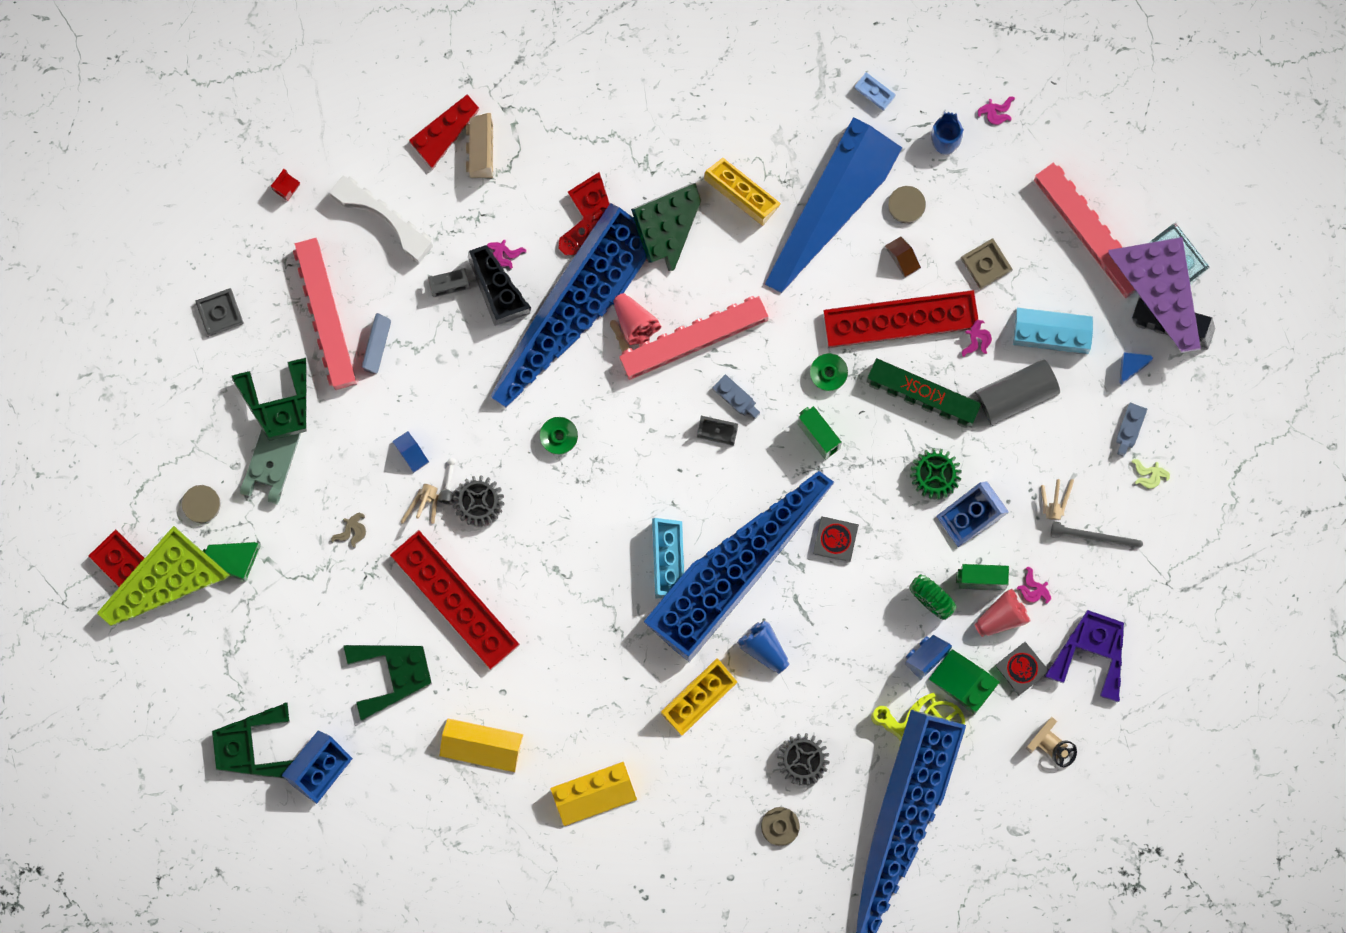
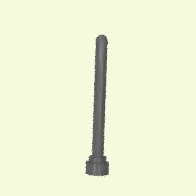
M1053 521L1051 527L1052 537L1059 538V536L1069 535L1138 548L1143 546L1141 540L1068 528L1065 525H1061V522Z

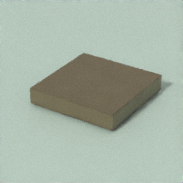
M993 238L960 258L980 290L1013 271Z

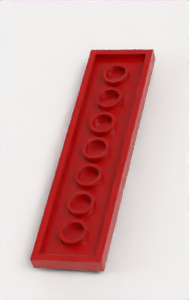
M974 290L823 310L828 348L971 330L975 321L979 320Z
M420 530L415 532L390 554L394 561L490 670L495 668L520 646L518 641Z

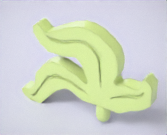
M1138 459L1131 461L1136 465V470L1140 475L1144 476L1152 473L1149 479L1138 478L1135 482L1136 485L1140 483L1148 489H1153L1160 484V476L1165 477L1166 481L1170 479V473L1160 468L1158 462H1155V467L1145 468Z

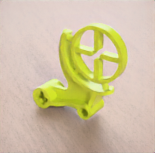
M934 693L925 695L916 701L910 708L904 723H898L886 706L876 707L871 714V720L875 725L883 726L900 741L902 740L910 711H920L921 707L929 700L932 705L924 713L928 714L930 710L934 716L942 718L934 707L947 705L955 711L945 719L950 720L956 714H959L961 724L965 725V717L961 709L949 701L936 702ZM884 713L883 719L877 718L878 714Z

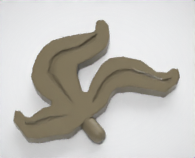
M359 512L351 516L349 520L344 518L343 521L347 523L345 532L333 535L331 538L332 542L335 540H348L351 537V528H353L356 534L352 537L351 544L356 548V543L366 536L365 526L358 523L362 517L365 518V515Z

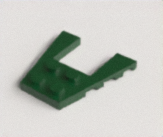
M306 357L287 362L296 395L259 404L251 372L247 371L231 375L232 381L269 441L307 432Z
M343 645L348 665L386 656L394 692L357 701L361 721L432 684L423 646Z
M288 702L213 730L212 737L216 770L285 779L282 775L294 760L255 765L251 727L290 722Z

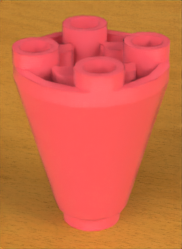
M623 293L613 300L623 334L629 345L650 341V337L661 329L662 326L658 319L630 296Z
M1013 589L1004 592L978 619V622L974 624L982 637L1024 626L1031 621L1022 602L1019 603Z

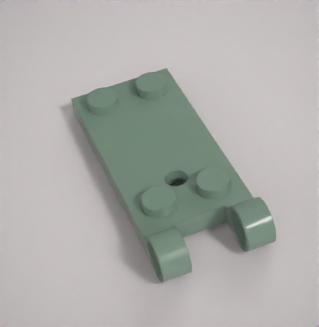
M261 429L246 477L241 486L240 494L250 497L255 482L272 486L268 495V502L278 505L301 433L269 441ZM273 462V467L267 468L266 464Z

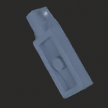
M726 374L712 387L738 413H742L744 416L748 413L754 419L760 415V411L754 407L756 402Z
M1129 403L1116 438V443L1120 444L1117 452L1118 455L1125 456L1128 447L1133 448L1148 410L1147 408Z

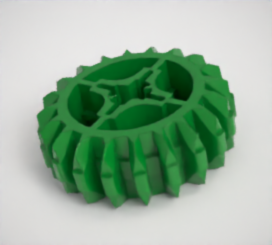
M932 448V454L925 450V457L922 454H918L919 460H913L916 466H911L910 468L911 471L916 472L910 474V478H916V480L912 481V485H919L916 488L917 492L923 489L921 495L923 497L927 492L930 493L929 499H932L933 494H936V499L939 500L941 493L944 498H947L946 491L953 494L954 490L952 487L957 489L959 485L956 482H960L962 479L956 476L961 474L962 470L955 469L960 466V463L953 464L956 457L953 456L949 459L950 452L947 451L943 455V449L941 448L939 453H936V449ZM930 460H940V461H943L944 463H942L941 465L936 466V465H934L932 462H929V461H930ZM922 465L926 467L928 476L924 481L920 476ZM948 467L951 470V481L947 483L943 472ZM932 471H940V477L934 476L931 478V475L933 473ZM932 482H936L940 486L942 485L943 487L932 488L927 485H929Z
M920 574L909 585V589L914 597L936 617L946 620L953 615L957 608L955 602L929 577Z

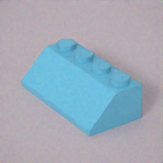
M1017 308L1013 345L1089 354L1093 336V316Z

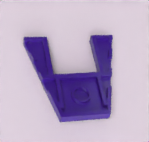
M1087 610L1046 673L1045 678L1064 683L1075 648L1082 649L1111 660L1100 697L1118 703L1120 701L1124 622Z

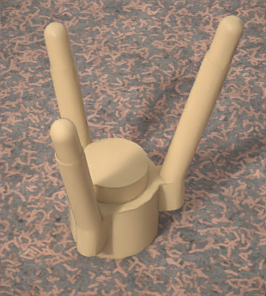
M1060 479L1056 480L1054 502L1049 503V506L1047 505L1045 486L1041 485L1043 514H1046V519L1061 520V516H1064L1074 479L1070 480L1061 508V504H1058Z
M423 484L422 489H419L417 496L402 518L401 524H404L419 499L422 501L416 518L419 519L425 503H431L433 500L431 524H434L439 496L436 494L438 489L432 485Z

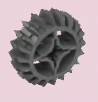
M482 475L479 476V481H476L475 476H472L473 482H469L466 478L465 483L467 485L464 486L460 483L459 487L462 490L455 489L454 492L459 497H453V501L458 502L453 504V508L458 509L455 512L457 516L463 514L460 518L462 522L468 518L467 525L474 521V527H478V522H481L482 527H485L484 521L488 520V523L492 524L491 517L496 520L498 519L495 512H503L498 506H504L505 503L499 501L504 498V495L498 494L502 489L501 487L495 488L497 485L496 481L490 484L491 479L489 477L483 482ZM475 487L486 488L480 493H475L471 490ZM491 492L494 495L492 509L486 503ZM465 495H468L471 499L467 510L463 507ZM473 497L482 498L483 505H475L476 502ZM477 510L487 512L481 516L471 515L472 512L474 513Z
M805 733L804 739H801V735L797 734L796 741L793 736H790L791 744L784 741L783 744L787 748H779V751L784 753V755H777L778 759H783L777 765L784 766L780 773L783 774L787 771L786 780L790 776L793 777L792 784L795 783L796 779L799 780V786H802L803 780H806L807 786L810 785L809 779L817 783L815 776L817 775L822 779L824 776L820 771L827 772L828 770L823 764L829 765L830 761L824 760V758L829 757V753L823 754L822 752L827 747L823 746L820 748L819 745L822 743V740H818L815 743L816 736L814 735L811 737V740H808V733ZM799 744L810 745L815 750L811 752H804L801 749V747H799ZM794 748L797 758L788 764L787 755ZM800 754L804 755V757L805 755L807 757L810 756L806 761L807 766L803 762L802 764L798 763ZM819 755V766L813 772L810 761ZM802 767L808 775L796 774L792 769Z

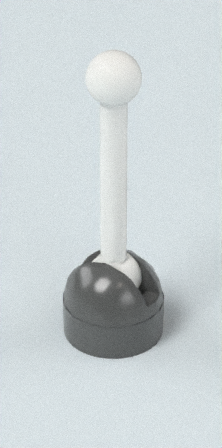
M454 458L448 460L449 470L446 489L442 490L438 496V502L443 504H453L454 494L449 488L453 465L456 463Z

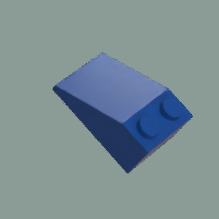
M985 481L979 482L936 517L957 547H960L1008 514L1009 511L990 484Z
M932 635L930 638L926 636L919 643L921 647L917 651L913 649L905 657L907 659L905 665L920 680L952 648L950 643L935 635Z

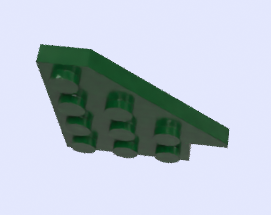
M690 183L631 209L648 263L664 258L668 271L675 270L701 203L696 183Z

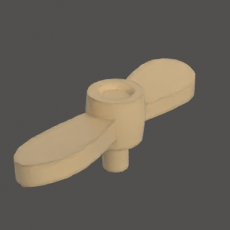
M611 320L610 327L616 334L615 337L619 341L620 349L623 352L629 349V345L624 340V335L620 332L618 322Z

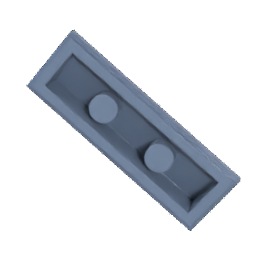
M380 313L375 314L362 363L364 371L377 374L379 371L391 325V320Z

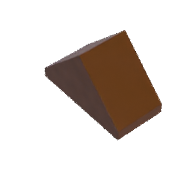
M901 236L885 245L886 250L905 278L921 269L913 248Z

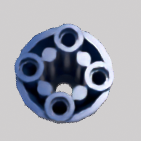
M765 620L761 623L757 622L750 628L752 632L748 636L744 635L737 641L739 648L772 671L780 674L789 666L788 658L770 623Z

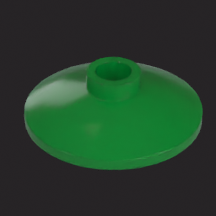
M832 353L822 354L813 361L810 368V377L819 389L834 391L842 387L846 382L848 367L840 356ZM826 371H831V372H832V376H830V377L826 376V375H825V372H826Z
M553 417L547 420L540 430L541 444L552 454L561 455L568 453L575 447L578 440L576 426L565 417ZM557 434L563 435L561 440H557L555 437Z

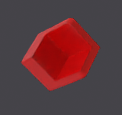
M283 169L272 183L271 188L276 194L289 201L300 186V182L289 175L287 170Z

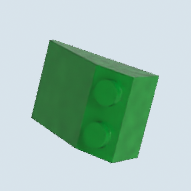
M953 649L929 678L932 683L974 715L1000 683L984 669Z

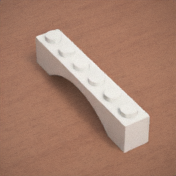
M342 175L329 191L330 196L345 208L365 209L384 218L399 235L404 253L420 264L433 248L431 237L424 232L422 234L416 230L417 227L410 221L407 223L401 219L402 216L397 211H390L386 208L388 205L384 201L374 199L372 197L373 194L367 188L361 189L357 186L358 182L355 179Z

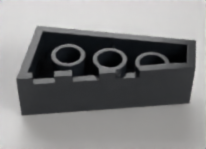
M484 245L470 250L467 258L494 326L530 314L531 306L525 301L519 289L515 287L509 275L500 266L501 264L489 247Z
M1139 297L1132 316L1135 326L1168 335L1142 298ZM1195 313L1200 347L1209 349L1216 329L1213 318Z

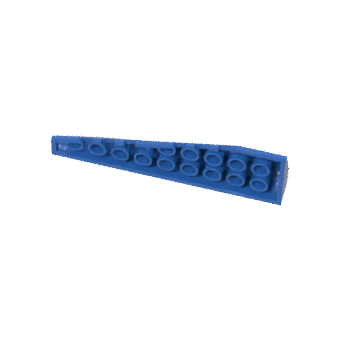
M855 117L852 118L765 283L766 286L783 293L798 274L806 268L810 261L850 220L853 214L861 208L864 202L872 196L875 190L883 184L903 147L871 125Z

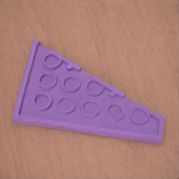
M1183 237L1108 250L1110 257L1140 295L1181 353L1201 350Z

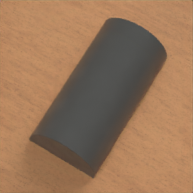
M1043 359L976 390L975 394L979 402L982 403L981 406L992 426L1059 395L1060 387L1052 368Z

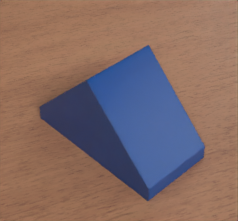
M1124 352L1121 359L1119 383L1121 385L1126 383L1151 363L1153 357L1151 355Z
M409 431L392 441L413 473L429 463Z

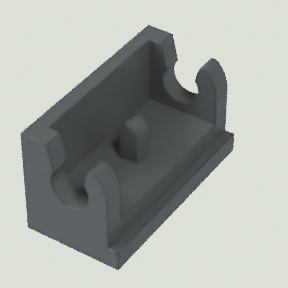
M465 268L428 276L433 297L470 289Z
M701 415L697 438L734 446L738 423Z

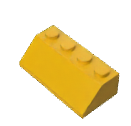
M624 761L550 788L564 826L637 800Z

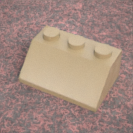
M485 113L470 118V124H466V136H470L469 142H466V154H469V161H466V172H469L470 178H493V119L491 113Z

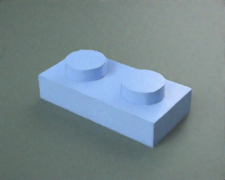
M867 72L854 87V89L883 111L896 97L895 93Z

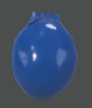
M944 111L932 127V144L940 154H952L961 144L964 129L958 120L957 113L953 114V112L950 113L949 111L946 113Z

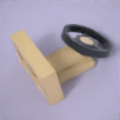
M1051 716L1025 749L1032 753L1038 746L1052 757L1056 765L1068 767L1076 759L1077 747L1069 740L1062 741L1050 731L1058 722ZM1066 743H1070L1072 748H1067L1068 745ZM1073 752V756L1070 759V761L1066 764H1063L1064 759L1068 758L1069 754Z

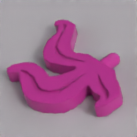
M1008 97L1002 105L993 104L992 99H989V104H985L978 109V116L981 117V114L988 113L987 119L994 125L1002 124L1006 120L1011 122L1012 118L1010 115H998L995 110L1007 112L1015 97Z
M505 239L502 243H488L489 249L495 250L493 254L501 264V267L509 266L510 269L513 268L512 262L503 258V252L510 259L519 257L523 252L527 253V250L523 247L510 250L505 246Z
M976 320L971 327V331H965L966 334H970L971 343L962 350L963 357L967 353H972L978 349L976 337L982 340L980 349L984 354H987L986 349L992 341V336L988 330L980 329L981 324L985 323L983 320Z
M1026 567L1028 573L1025 582L1028 586L1037 589L1030 591L1026 586L1021 585L1017 587V590H1021L1024 599L1028 602H1037L1043 596L1046 600L1045 604H1048L1051 600L1049 590L1046 588L1048 582H1045L1043 585L1035 582L1033 569Z

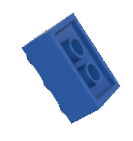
M318 730L282 776L295 789L317 804L353 758L330 735Z

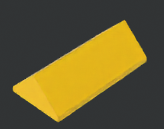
M721 158L704 173V180L762 226L781 205L779 201L724 158Z
M716 658L661 711V715L683 736L738 682L721 661Z
M448 718L442 734L439 757L515 772L524 734Z

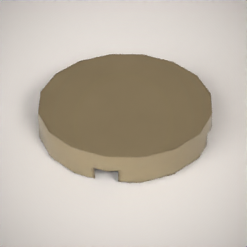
M913 186L898 187L889 197V212L900 223L916 222L925 212V197L919 189Z
M196 485L188 489L182 500V510L185 515L196 523L211 521L217 516L221 507L217 492L206 485Z
M775 807L769 810L763 817L761 823L762 834L769 843L776 846H786L792 843L798 836L800 830L799 819L790 809Z

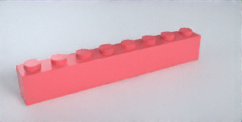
M1053 162L1035 175V183L1126 299L1136 290L1110 257L1108 251L1122 248L1121 244L1110 236L1109 228L1100 223L1098 214L1094 210H1090L1083 195L1079 196L1074 183L1071 180L1068 181L1064 176L1063 169L1059 165L1056 166Z
M317 237L294 243L296 249L293 250L295 260H299L301 266L298 268L300 279L304 278L306 284L302 286L305 297L309 296L310 303H307L309 313L314 314L315 321H312L313 328L320 336L317 339L319 349H323L325 355L322 357L324 368L328 367L330 373L326 375L329 386L333 385L335 390L357 385Z
M754 296L748 297L742 304H732L721 313L716 311L711 313L707 319L702 320L700 318L693 321L691 326L686 328L685 326L678 327L670 335H667V333L657 337L656 341L651 343L646 341L635 350L630 348L623 351L619 357L628 379L632 380L768 321L769 316L760 296L756 298Z

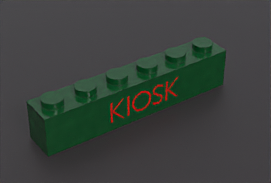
M878 358L875 359L866 381L873 389L879 390L881 388L892 397H902L906 403L910 405L918 404L922 406L921 409L929 413L934 411L939 414V417L945 420H955L957 425L964 428L972 427L982 404Z

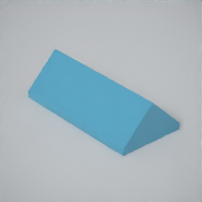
M652 518L655 599H662L684 574L682 521Z

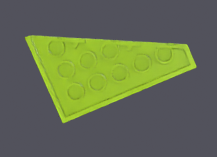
M173 526L101 607L97 614L110 626H115L225 580L230 575L179 529Z

